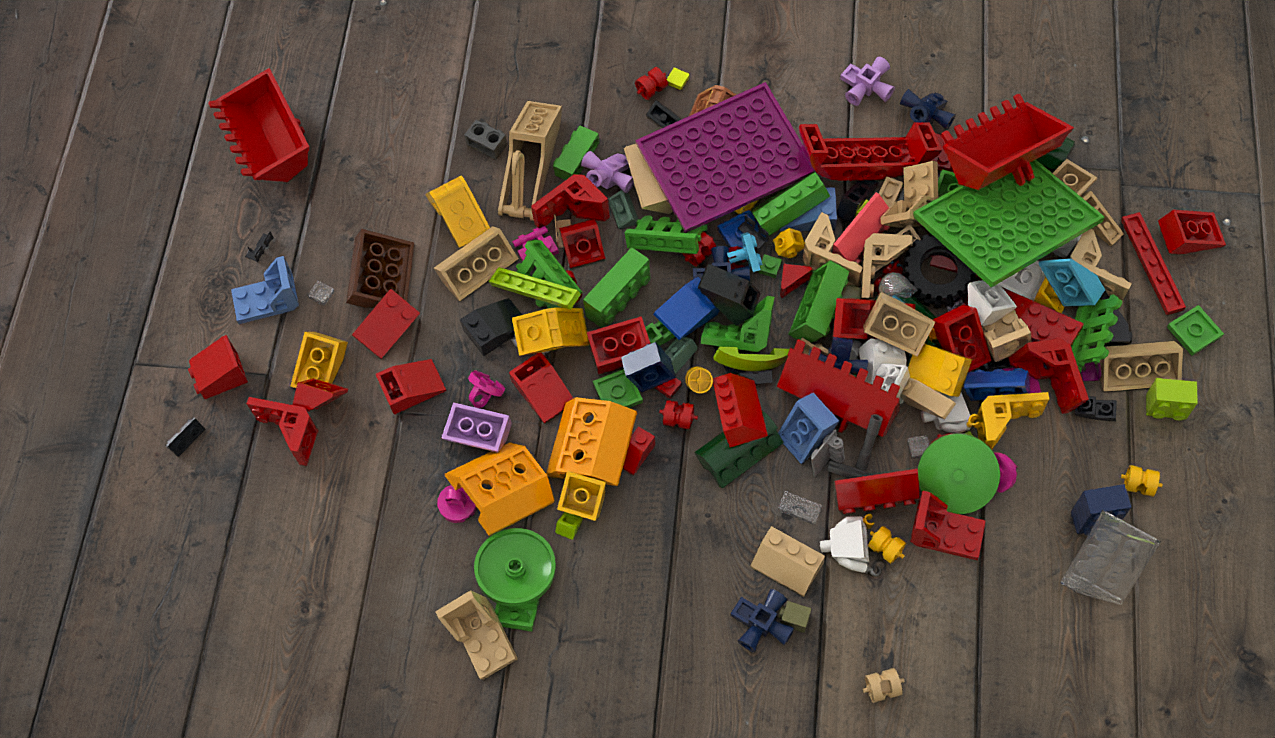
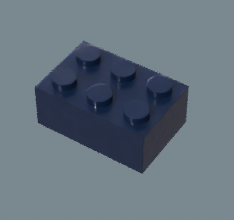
M1125 484L1083 491L1071 510L1077 534L1084 533V535L1088 536L1101 530L1111 532L1117 529L1118 525L1132 508Z

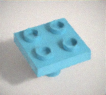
M748 232L740 234L743 248L727 252L729 258L736 256L729 259V262L732 264L746 259L752 272L759 271L762 260L760 254L756 253L754 247H757L755 237Z

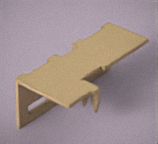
M555 216L557 248H564L559 228L571 225L570 219L556 221Z

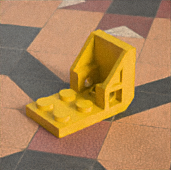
M462 176L425 194L439 216L442 215L459 248L468 244L490 228Z
M555 307L512 318L519 356L552 351L564 347L589 346L583 308H572L570 310Z
M1048 392L988 396L982 402L977 413L980 419L975 420V422L982 423V426L977 428L978 438L993 450L1006 431V425L1010 419H1017L1021 416L1036 418L1042 415L1049 401Z

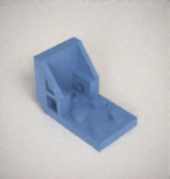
M284 256L277 257L264 272L265 281L231 289L238 324L293 311L299 306L293 273Z

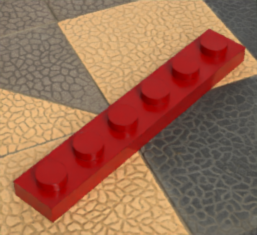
M1141 213L1123 216L1121 222L1165 314L1169 315L1184 311L1186 306Z

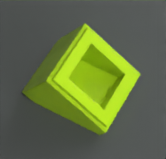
M564 512L557 521L555 533L573 540L583 518Z

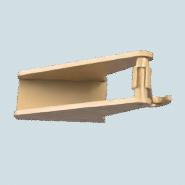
M527 101L509 132V155L498 207L499 216L509 214V216L517 218L529 217L531 221H534L532 209L526 208L523 205L525 158L524 154L521 153L524 141L541 143V158L533 195V205L542 196L561 123L562 106ZM512 186V204L506 205Z

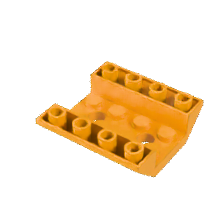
M575 397L566 402L547 468V476L565 479L567 471L605 481L606 485L618 486L637 411L604 400ZM594 415V419L590 423H586V418ZM579 452H584L583 457L580 460H576V455Z
M505 444L498 453L491 451L445 473V477L455 490L463 488L481 513L478 522L489 536L554 503L547 474L523 445ZM515 468L522 469L524 473H517ZM482 484H488L492 489H484Z

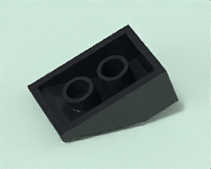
M510 298L475 309L461 318L460 322L464 332L481 354L485 356L515 336L512 318L522 314Z

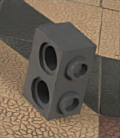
M475 120L464 135L468 146L495 160L508 145L503 131L496 130L486 122Z

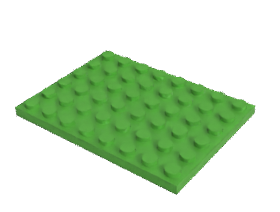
M1037 160L1030 162L1035 178L1031 181L1026 180V183L1022 186L1015 182L1016 180L1012 172L980 190L961 185L914 211L913 216L992 288L1102 223L1105 216Z

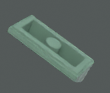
M621 190L608 198L619 229L637 224L639 219L629 193Z
M684 337L681 340L676 338L665 351L671 358L675 374L698 349L691 338Z

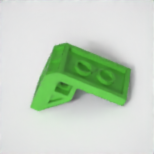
M766 296L756 306L753 317L744 321L742 328L733 324L726 326L720 325L718 322L706 323L701 336V344L738 347L740 350L759 352L767 346L775 297Z

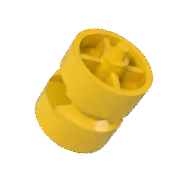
M696 366L687 371L685 383L692 391L705 393L712 387L713 377L708 370Z
M1129 465L1126 474H1121L1126 490L1136 493L1139 490L1143 495L1154 497L1157 488H1162L1163 485L1159 483V471L1150 469L1143 471L1142 467Z
M882 526L875 533L873 531L870 532L872 539L868 547L878 553L882 551L883 559L890 564L896 558H904L905 555L902 552L907 544L899 537L892 538L891 531L885 526Z

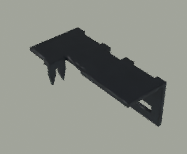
M745 214V221L738 229L743 233L748 232L750 235H753L757 243L756 248L759 249L769 239V233L759 225L758 232L754 230L756 223Z
M271 231L268 234L263 233L254 251L248 247L246 258L259 262V258L264 254L265 247H268V244L274 238Z
M772 370L757 371L758 374H753V371L739 373V376L754 380L756 384L773 383Z

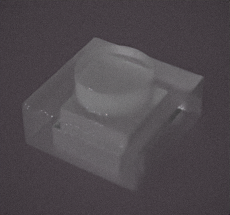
M317 281L308 293V297L325 306L335 291L328 285Z
M927 435L907 439L911 459L921 458L923 452L929 446Z

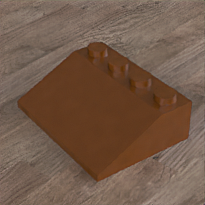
M361 229L355 237L346 303L364 308H375L390 289L407 302L414 242Z

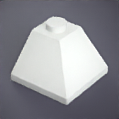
M983 280L968 284V306L977 308L981 326L995 323L1017 307L1000 284L992 288Z

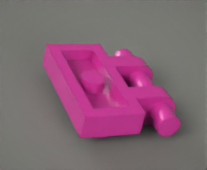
M546 226L542 228L537 227L533 229V232L527 235L522 234L518 236V239L512 241L515 248L520 245L523 247L518 250V255L522 262L527 256L525 254L527 241L535 238L541 240L553 256L559 253L552 237L543 238L542 236L548 233Z

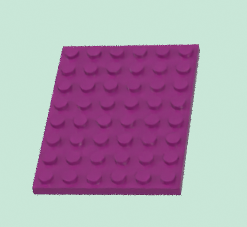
M766 82L636 140L638 149L685 233L794 184L815 171L805 147Z

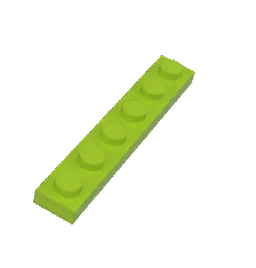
M498 267L489 280V283L494 287L570 310L581 295L576 289Z

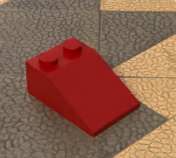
M1172 210L1158 220L1169 254H1187L1220 248L1226 245L1214 212Z
M390 289L354 331L352 336L382 359L420 312Z
M962 305L933 319L935 321L933 326L935 334L943 350L972 359L968 372L991 361L977 308Z
M642 316L587 332L589 346L598 375L622 367L621 357L650 344Z

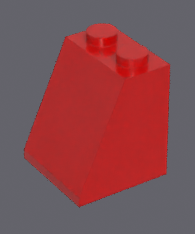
M227 335L222 336L189 360L191 367L188 368L192 379L195 378L196 381L193 384L197 394H201L204 399L248 383L237 350Z

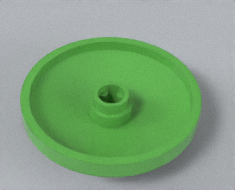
M962 433L948 434L933 441L923 452L918 465L919 485L922 491L931 492L948 505L947 512L967 514L984 507L993 498L999 486L1000 468L994 452L979 438Z
M511 528L492 535L482 544L475 557L474 573L479 588L490 600L505 606H522L536 601L550 588L556 573V561L551 546L541 535L527 529Z

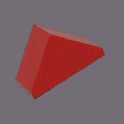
M784 264L780 296L784 298L811 278L813 269L810 266Z

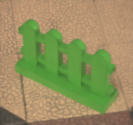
M647 215L641 220H637V227L635 229H627L625 231L626 245L629 249L632 247L642 250L697 254L699 251L698 241L701 240L702 231L707 230V225L704 224L687 233H683L684 230L678 219L676 222H670L669 217H661L658 221H653V217Z
M541 240L527 241L525 245L527 249L525 254L527 256L522 263L517 264V273L531 276L530 272L535 266L537 269L531 277L542 280L546 279L548 282L576 289L580 294L583 293ZM536 299V305L538 307L547 306L548 309L555 307L563 308Z
M1110 295V298L1105 300L1099 299L1095 305L1078 306L1075 320L1084 323L1071 348L1079 372L1082 371L1085 363H1100V360L1105 359L1109 354V350L1104 347V344L1110 342L1114 336L1108 329L1117 323L1118 317L1113 314V311L1122 305V300L1116 295ZM1101 329V331L1093 333L1094 330ZM1097 345L1096 348L1089 349V347Z

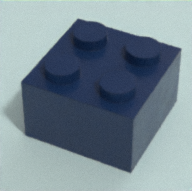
M656 342L647 344L645 347L629 352L621 357L626 377L641 392L676 378L671 358Z

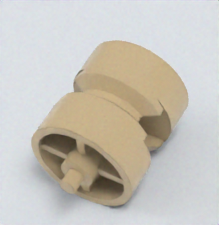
M895 668L882 671L881 675L878 673L866 675V688L863 689V692H868L873 703L885 700L886 696L893 698L902 695L901 683L905 681L904 678H899Z

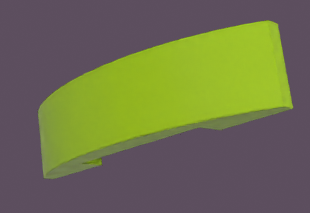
M719 347L713 358L716 362L734 369L762 371L785 363L788 358L789 349L773 348L769 355L739 354L738 347Z

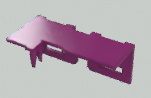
M1094 362L1085 363L1086 370L1084 372L1083 370L1081 371L1083 381H1099L1101 377L1100 363H1098L1097 368H1095Z

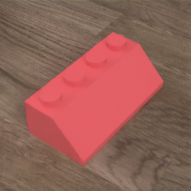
M876 192L836 240L833 244V254H839L844 259L857 262L860 265L864 255L865 240L873 233L882 234L884 230L888 231L891 226L881 225V216L889 207L879 193Z

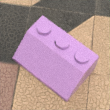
M453 402L442 439L498 453L507 441L512 422L509 415Z

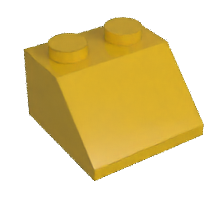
M567 471L557 510L596 521L602 509L606 482Z

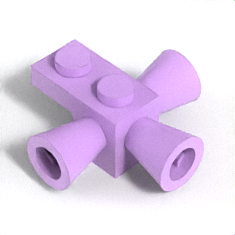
M877 57L872 66L866 64L862 69H859L850 64L845 69L840 79L853 87L845 93L848 102L858 106L864 95L870 96L873 91L884 102L890 99L895 87L880 82L881 75L890 69L887 60Z
M589 151L583 157L581 166L591 169L586 177L596 187L601 185L605 189H609L617 185L625 193L632 189L634 185L632 176L621 173L629 169L626 156L617 153L601 161L592 151Z

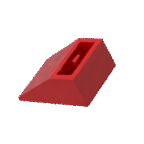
M542 352L535 354L509 372L513 385L544 424L564 411L565 403L574 399Z
M432 359L392 366L375 374L393 414H397L447 391Z

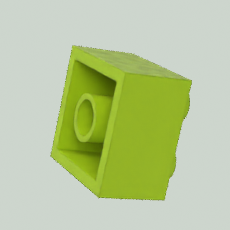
M1156 378L1146 393V416H1153L1157 419L1164 417L1173 418L1174 420L1187 419L1198 404L1197 382Z

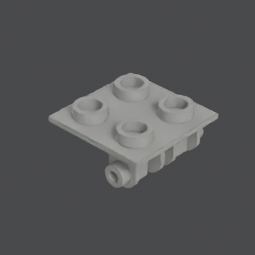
M835 429L824 438L822 446L819 449H815L811 455L814 477L819 474L830 459L839 463L845 460L843 440L837 437Z

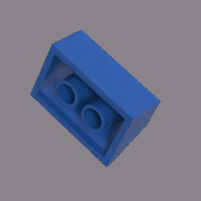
M1016 368L1013 371L995 369L992 372L975 370L974 372H968L964 389L971 401H984L988 396L1026 394L1030 393V374L1028 370Z

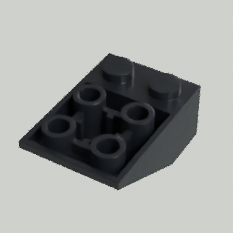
M711 264L706 266L698 285L701 293L735 326L753 317L761 295L749 280Z

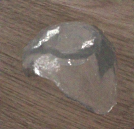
M893 272L885 275L878 286L879 294L882 292L891 297L896 295L898 298H911L912 294L917 291L916 287L900 273Z

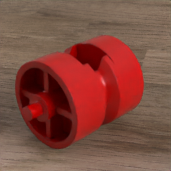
M657 67L648 71V76L643 75L635 80V86L638 90L637 94L649 100L655 95V91H662L668 86L666 74Z
M705 232L701 233V240L698 241L699 251L697 254L682 253L685 257L684 260L696 267L705 260V256L709 257L712 254L711 249L716 247L713 237H710Z
M667 400L665 408L659 410V413L663 414V425L674 427L678 424L679 428L690 429L692 421L694 419L698 420V416H695L694 404L683 403L679 405L677 401Z

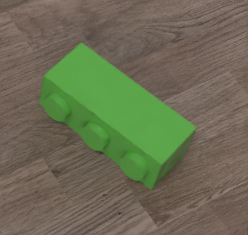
M579 126L576 131H573L569 143L564 145L562 154L553 163L555 176L567 180L574 174L580 175L584 169L581 166L583 157L589 151L594 153L600 144L599 133L583 126Z

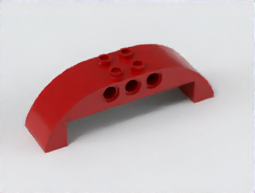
M930 122L914 123L906 137L823 139L817 124H800L799 134L813 169L822 177L832 180L886 179V176L894 178L904 175V167L930 162L942 152Z

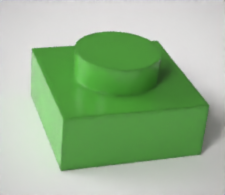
M764 254L758 273L776 278L782 264V259Z

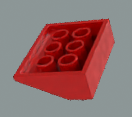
M918 469L836 480L835 490L839 512L843 511V514L856 513V509H863L866 512L876 510L875 507L883 506L884 509L896 507L895 504L904 503V506L916 504V501L920 499Z

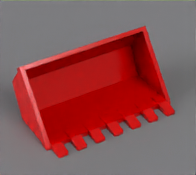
M798 339L794 349H789L788 358L777 387L801 399L814 393L833 414L843 418L838 431L840 433L846 430L850 422L867 429L871 415H879L883 420L878 435L885 437L895 417L900 412V399L897 398L900 386L892 383L888 392L882 390L884 378L876 376L873 384L865 382L868 375L867 370L860 368L857 377L850 375L852 363L844 361L841 370L834 367L837 359L836 356L828 354L826 362L818 360L821 349L814 346L810 355L803 353L806 342Z

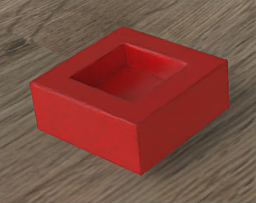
M674 378L656 386L655 389L671 399L682 386V382Z

